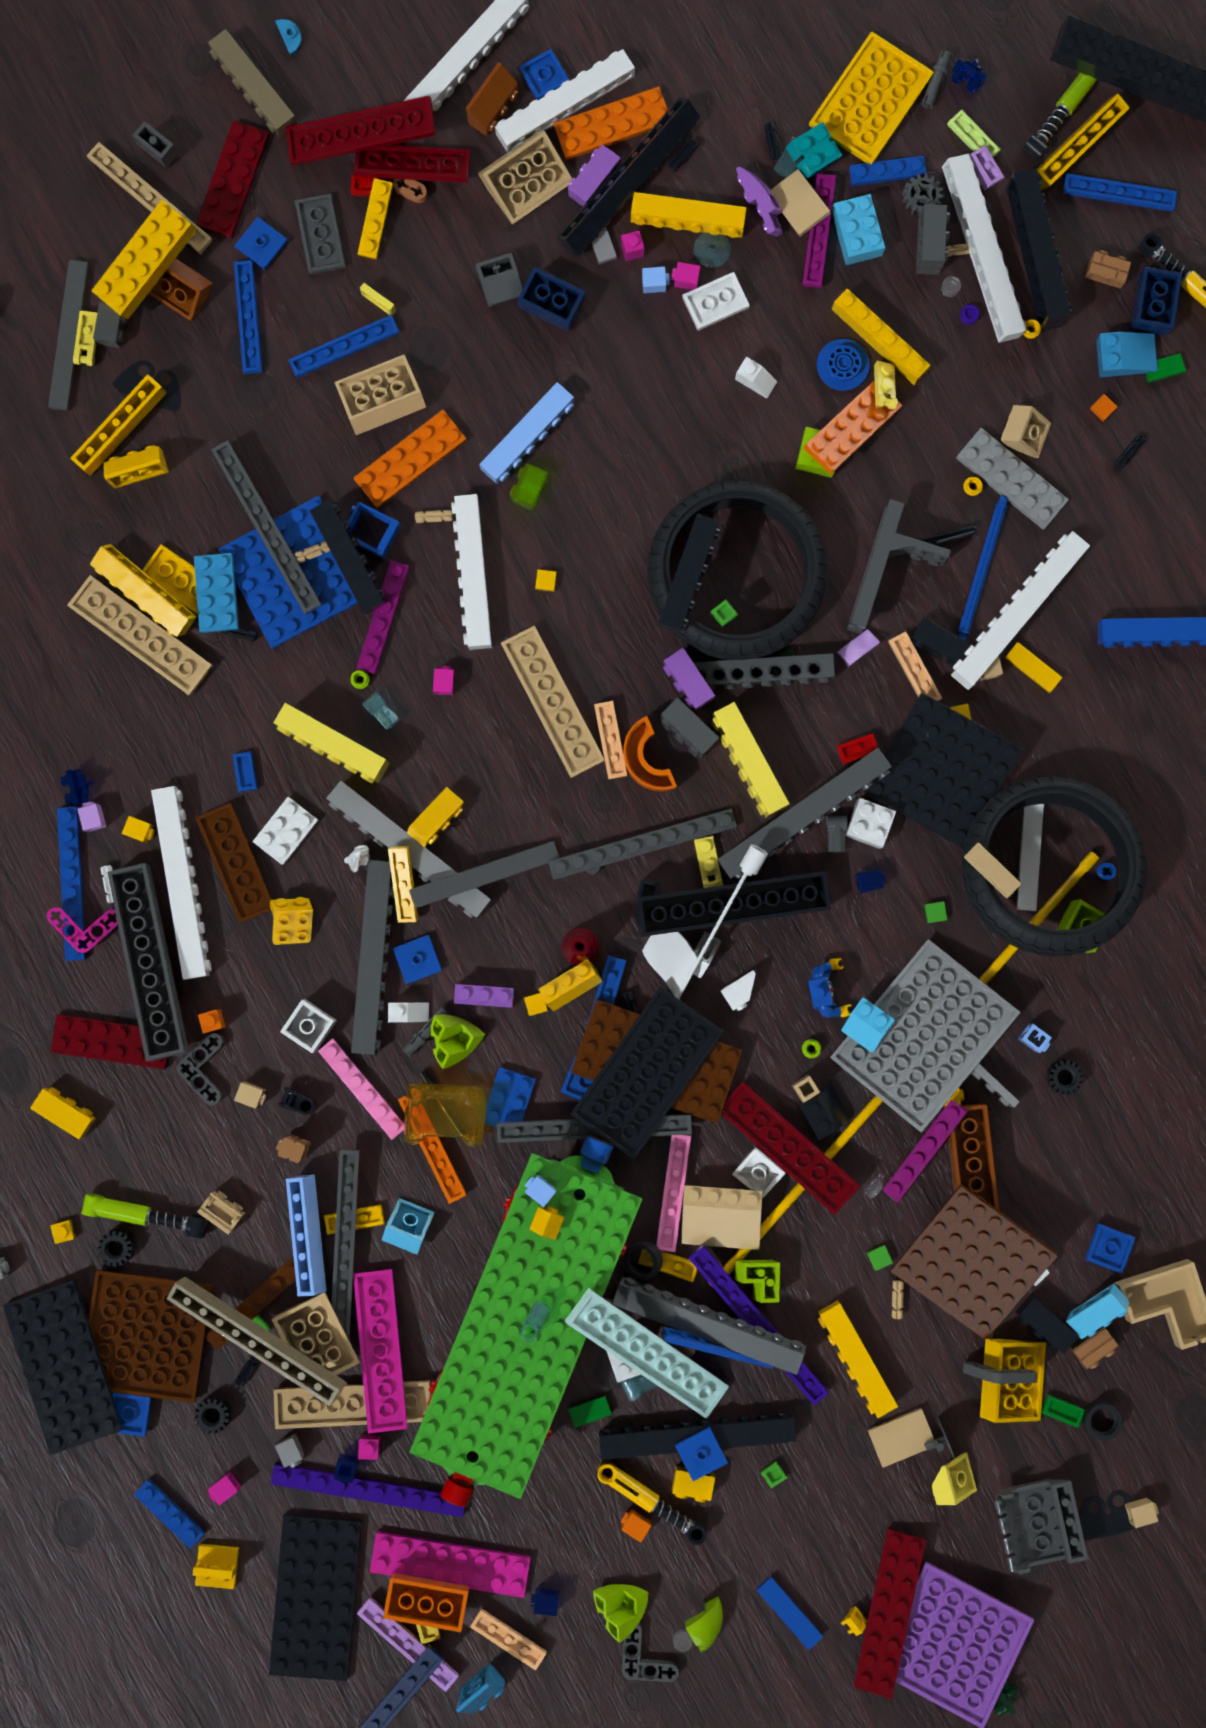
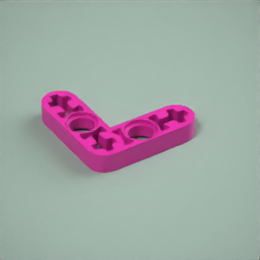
M54 907L47 913L48 922L79 953L88 952L118 925V922H110L107 925L110 929L107 930L99 922L101 919H103V922L107 921L109 913L111 915L116 914L113 909L106 911L84 932L62 909ZM53 911L61 913L59 917L62 921L65 918L68 920L60 929L57 927L60 923L56 919L54 921L51 920V912ZM66 925L74 926L75 933L72 936L64 934L63 929ZM94 926L102 927L103 934L100 937H95L92 934ZM88 932L89 936L96 941L92 943L90 940L86 944L87 949H79L78 940L84 941L88 938L85 936Z

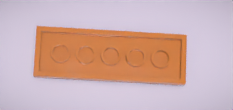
M656 87L554 122L553 126L565 160H569L592 152L596 148L599 149L602 144L606 147L649 132L668 109L660 87Z
M874 380L820 430L803 449L825 470L832 474L903 405L898 401L895 410L888 409V406L884 405L883 407L876 406Z
M441 410L353 479L376 509H378L466 442L467 439L447 413Z

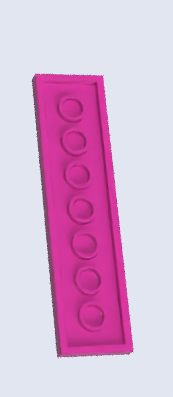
M393 1269L355 1273L353 1277L368 1433L407 1429L408 1423Z
M377 1531L370 1572L389 1576L393 1572L469 1586V1589L524 1598L531 1556Z

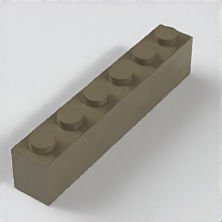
M226 29L208 42L211 49L209 53L215 61H220L222 64L220 67L224 73L232 76V82L238 90H243V96L249 104H254L256 113L261 119L263 117L266 119V125L272 133L276 132L281 137L286 133V127L297 124L294 114Z

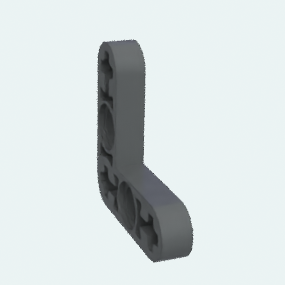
M219 1033L209 1034L177 1065L178 1074L208 1105L218 1104L222 1100V1092L200 1068L222 1048L224 1038ZM211 1037L218 1038L217 1043L219 1045L210 1047L209 1049L212 1050L210 1053L203 1045L209 1046L212 1043ZM199 1049L203 1050L206 1054L202 1061L198 1060L195 1056ZM189 1064V1070L192 1073L197 1071L198 1074L194 1075L190 1080L188 1077L192 1075L189 1072H183L184 1067L182 1065ZM197 1077H202L205 1081L202 1088L196 1087L194 1083ZM208 1085H210L211 1088H209L208 1090L211 1093H217V1095L215 1096L217 1100L210 1101V1094L207 1091L203 1094L201 1091L205 1090L208 1087Z
M963 1362V1373L997 1384L1037 1382V1372L1033 1370H998L977 1362Z
M639 1622L636 1627L638 1630H635L634 1639H631L630 1634L627 1637L628 1640H623V1676L629 1680L675 1681L679 1675L678 1666L675 1662L640 1659L642 1627ZM630 1644L635 1645L637 1652L629 1654L626 1651L627 1646ZM629 1659L633 1660V1669H636L632 1673H629L627 1670L629 1668ZM647 1666H654L656 1672L653 1675L646 1674L645 1668ZM659 1666H662L661 1676L659 1675ZM668 1667H672V1670L675 1671L672 1672L671 1676L666 1672Z

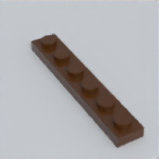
M291 1257L238 1305L235 1310L251 1320L296 1280L294 1257ZM213 1329L205 1335V1338L217 1351L229 1341Z

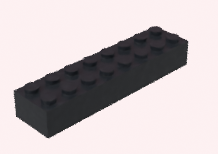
M1036 168L1013 173L1006 191L1037 321L1041 326L1042 332L1062 327L1072 313V306L1067 301L1066 295L1068 290L1062 280L1063 269L1061 265L1059 266V252L1053 242L1054 231L1050 229L1049 225L1050 214L1045 209L1046 198L1040 188L1041 177L1037 175Z

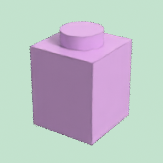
M87 802L82 804V808L77 809L83 831L91 832L106 827L101 805Z

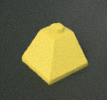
M967 1452L962 1453L941 1467L932 1484L933 1495L937 1505H957L977 1491Z

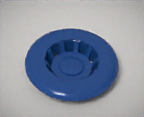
M849 339L831 341L823 347L818 355V374L822 381L833 389L841 391L854 389L868 375V355L864 348L855 341Z

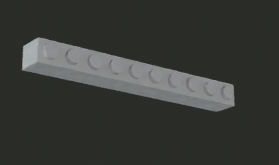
M340 781L326 798L330 801L328 804L336 811L342 810L345 813L344 818L351 823L357 822L360 825L358 829L366 835L368 833L372 834L375 837L373 841L381 847L383 845H386L388 848L409 846L412 870L415 868L420 872L418 876L426 883L429 880L434 882L457 874L456 871L427 848L420 845L407 832L344 782ZM477 888L451 896L448 899L456 907L459 904L464 907L463 912L471 919L473 916L478 918L492 901Z

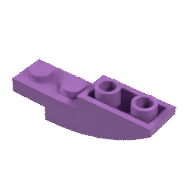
M737 167V179L744 188L746 201L757 206V211L764 220L763 226L765 231L770 235L779 236L783 232L777 215L783 211L776 197L759 177L744 168Z

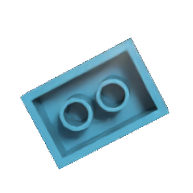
M871 194L834 203L832 216L845 264L849 265L881 257L885 250V245Z

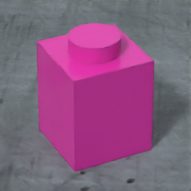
M640 231L621 235V246L626 261L644 257V245Z
M678 262L677 269L673 268L671 280H675L674 287L689 290L696 289L700 266Z
M439 666V669H434V694H454L455 672L451 670V667Z
M361 1434L359 1438L358 1459L378 1460L381 1452V1435Z
M229 1471L208 1488V1495L214 1503L216 1502L218 1505H221L237 1493L241 1485L231 1471Z

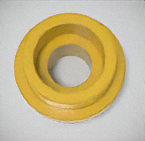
M1033 319L1025 321L1026 332L1023 335L1029 339L1036 338L1041 332L1039 322ZM1028 327H1032L1034 332H1029Z
M969 477L964 482L963 488L966 494L976 496L982 491L983 484L979 478ZM970 484H974L976 489L972 490Z

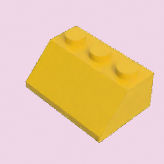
M155 445L148 446L140 452H128L127 456L111 457L108 459L109 461L104 462L105 480L114 489L169 472L163 451L159 446Z

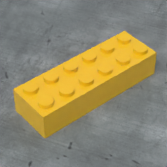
M161 199L91 291L120 316L128 320L198 229Z

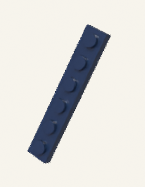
M429 1644L358 1728H386L441 1664L444 1656Z

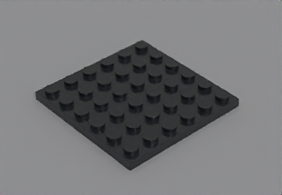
M921 692L884 755L892 766L888 769L890 773L880 780L876 777L872 780L874 784L864 790L863 793L963 848L971 823L982 807L998 793L1023 748Z

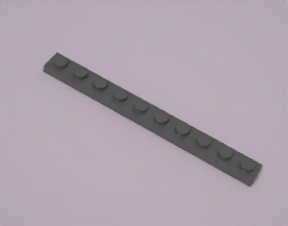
M228 440L211 449L304 614L307 615L321 607L319 599Z
M728 809L548 861L553 880H557L736 828L737 825L732 809Z
M691 1114L665 1115L651 1136L692 1134ZM577 1119L497 1122V1143L586 1139L587 1135L603 1138Z
M340 1149L332 1307L350 1341L360 1150Z

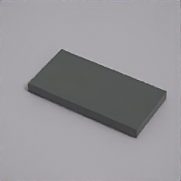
M332 194L294 200L309 275L346 268Z

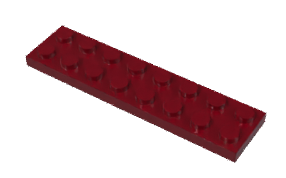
M424 96L286 127L290 164L296 166L434 136L436 131L432 99L430 96Z
M744 1082L725 1101L721 1114L833 1215H836L860 1187L859 1184Z
M890 1528L887 1529L854 1688L889 1699L893 1697L926 1539Z

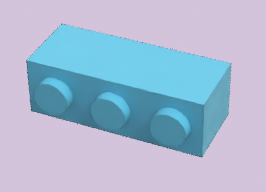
M1113 1283L1070 1311L1066 1322L1081 1339L1086 1336L1091 1337L1100 1327H1107L1111 1324L1114 1318L1124 1316L1128 1312L1127 1308L1130 1301Z

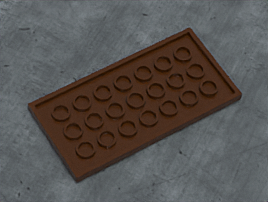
M596 999L571 1073L594 1081L640 1014ZM717 1041L671 1108L718 1124L742 1050Z

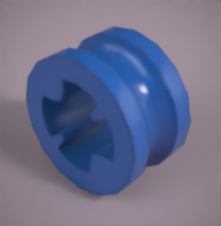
M1102 863L1097 867L1096 872L1100 879L1110 880L1116 875V868L1111 863ZM1109 867L1111 870L1108 871L1111 872L1110 875H1103L1102 872L1104 871L1102 869Z

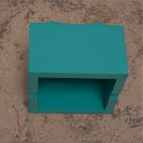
M823 122L792 140L786 146L794 162L802 155L804 156V159L797 165V168L806 180L830 166L842 156L834 140L830 142L831 135Z

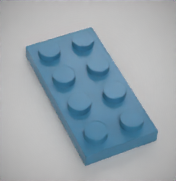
M233 554L194 556L200 633L239 630Z

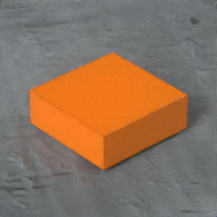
M1103 394L1091 406L1090 410L1100 420L1104 421L1117 406Z

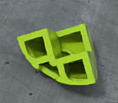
M445 1014L434 1015L431 1025V1036L435 1037L436 1047L433 1048V1052L441 1068L451 1067L466 1058L479 1045L485 1034L478 1027L462 1018Z
M626 1584L607 1585L593 1590L597 1611L602 1613L606 1619V1629L617 1642H622L634 1631L642 1619L648 1602V1592L639 1587Z
M719 1597L705 1603V1611L685 1621L687 1632L701 1652L707 1650L715 1642L722 1627L723 1610Z

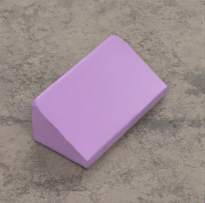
M986 146L969 155L974 163L976 177L979 179L984 191H987L1005 178Z
M867 629L837 653L849 667L879 645L880 642Z

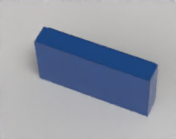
M250 751L232 754L238 792L258 790L253 753Z

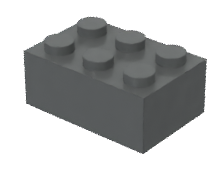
M924 204L918 218L916 274L939 275L941 268H944L945 262L948 260V250H945V246L949 241V231H946V225L950 221V212H947V205Z
M678 698L661 714L660 724L667 731L671 729L675 733L674 737L681 744L685 743L689 747L688 751L694 757L699 756L702 758L719 739Z

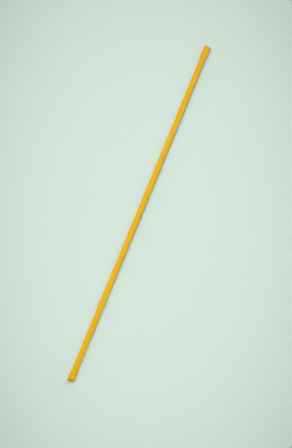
M1090 851L1077 869L1029 923L1039 926L1082 876L1099 860V857ZM1009 944L979 980L987 985L1019 948ZM875 1095L824 1154L832 1160L883 1101ZM799 1183L795 1185L761 1224L760 1240L805 1190ZM740 1248L725 1264L724 1270L730 1275L735 1269V1260H743L752 1249Z

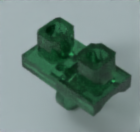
M1006 1681L1003 1686L1004 1689L1001 1690L999 1695L1001 1700L994 1705V1709L999 1717L1008 1712L1011 1716L1016 1713L1008 1697L1015 1701L1017 1699L1015 1693L1018 1687L1015 1683L1008 1684Z

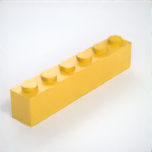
M1118 93L1109 98L1036 169L1037 175L1041 177V191L1051 186L1129 109V106Z
M634 192L630 222L637 225L647 224L657 228L669 227L674 230L683 229L694 233L706 232L711 235L720 234L736 238L742 237L746 207Z
M846 289L834 301L832 310L890 364H894L895 368L913 385L927 373L930 364L850 290Z
M147 374L70 459L91 476L166 395L162 386Z
M111 544L101 546L91 561L90 565L95 568L98 574L106 577L112 586L119 588L124 593L125 597L137 603L138 607L150 614L155 622L162 624L169 634L176 637L186 634L196 619V615Z
M837 1300L818 1311L820 1317L817 1319L823 1329L827 1327L830 1333L827 1337L832 1346L837 1345L839 1349L837 1355L842 1363H847L849 1369L846 1371L851 1380L856 1379L859 1384L856 1389L861 1397L865 1396L869 1403L865 1405L871 1415L875 1413L877 1418H880L897 1408L898 1405L840 1302Z

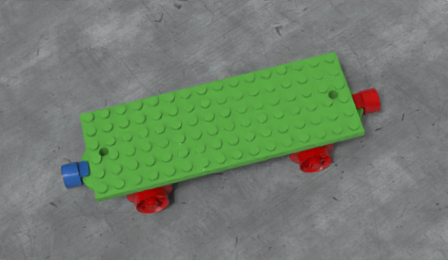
M587 1135L580 1151L582 1155L569 1156L560 1162L552 1158L551 1160L534 1153L531 1154L519 1186H516L512 1198L507 1197L503 1208L507 1209L502 1220L504 1223L444 1369H441L437 1381L432 1380L428 1391L432 1393L427 1403L428 1408L409 1453L440 1465L448 1472L450 1476L447 1477L440 1495L445 1501L453 1505L467 1507L475 1489L473 1485H488L521 1499L543 1444L551 1436L553 1429H550L553 1418L586 1339V1336L569 1326L565 1320L588 1288L603 1298L619 1257L624 1256L627 1248L625 1242L642 1198L626 1192L624 1188L615 1185L611 1172L604 1165L607 1164L614 1146L600 1138ZM539 1175L557 1189L544 1207L525 1193L527 1187L524 1185L531 1176L535 1178ZM547 1206L559 1210L557 1214L565 1217L556 1240L542 1237L529 1229L538 1207L545 1209Z

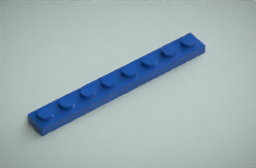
M78 807L57 808L62 910L84 932ZM66 918L63 920V924L68 922ZM66 925L63 929L64 934L72 936L75 933L74 926ZM64 939L65 961L86 960V953L77 952ZM78 940V948L86 949L85 940Z

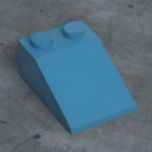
M1132 332L1099 334L1096 340L1099 378L1158 371L1154 334Z
M491 1662L460 1687L456 1706L458 1713L482 1711L489 1704L491 1698H497L503 1693L505 1680Z

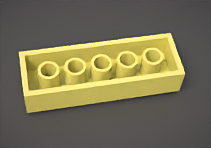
M735 702L714 712L711 724L715 731L719 730L721 734L720 741L724 748L728 747L730 751L729 757L733 765H738L740 769L738 774L743 782H747L749 786L747 791L752 799H756L758 803L756 808L760 815H764L767 818L786 808L789 802Z
M284 703L273 722L278 726L277 730L288 737L291 734L294 735L293 739L304 746L310 744V748L322 756L326 753L329 760L338 765L342 762L345 764L343 767L354 774L357 772L361 773L360 777L372 784L374 781L380 782L390 764L383 757L287 703Z

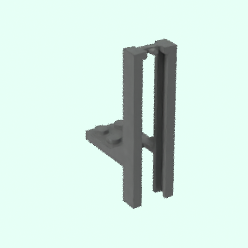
M890 499L887 507L884 508L846 630L861 634L863 629L866 628L888 558L907 554L910 555L911 559L918 561L923 559L928 561L930 565L939 566L943 565L949 557L951 551L949 549L896 533L904 503Z

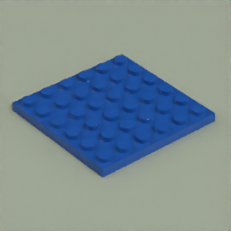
M319 496L273 519L294 557L296 552H303L304 549L316 544L321 545L325 541L309 511L323 503ZM256 529L218 549L221 554H233L235 581L272 650L358 604L331 551L327 553L322 552V555L309 560L305 559L306 561L298 563L322 605L305 615Z

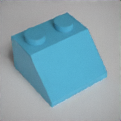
M863 997L850 1014L841 1031L868 1051L874 1053L895 1024V1019Z
M399 1198L386 1225L382 1241L418 1255L435 1212Z

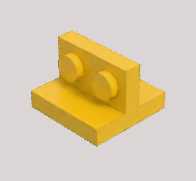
M200 1544L198 1560L193 1567L192 1575L196 1576L195 1586L234 1589L236 1585L239 1547Z

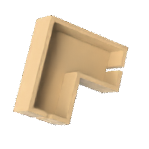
M1185 1259L1114 1282L1130 1301L1127 1308L1128 1312L1124 1316L1131 1324L1165 1314L1176 1347L1183 1350L1198 1345L1197 1340L1201 1343L1206 1342V1297L1194 1262Z

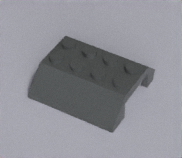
M1045 1479L1008 1487L997 1494L998 1499L994 1500L997 1514L1002 1515L998 1520L1001 1534H1006L1003 1537L1006 1554H1010L1007 1557L1011 1572L1024 1574L1031 1572L1029 1568L1031 1566L1066 1559L1069 1564L1088 1560L1071 1480Z

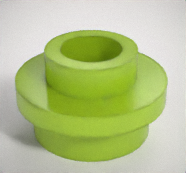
M357 670L351 675V684L357 689H364L369 685L370 677L367 672ZM363 677L364 681L362 683H358L357 678Z
M808 1039L802 1045V1052L807 1058H816L821 1053V1045L817 1040ZM810 1045L815 1047L813 1052L808 1051Z

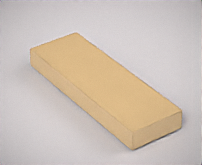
M979 842L964 856L1005 898H1008L1021 885Z

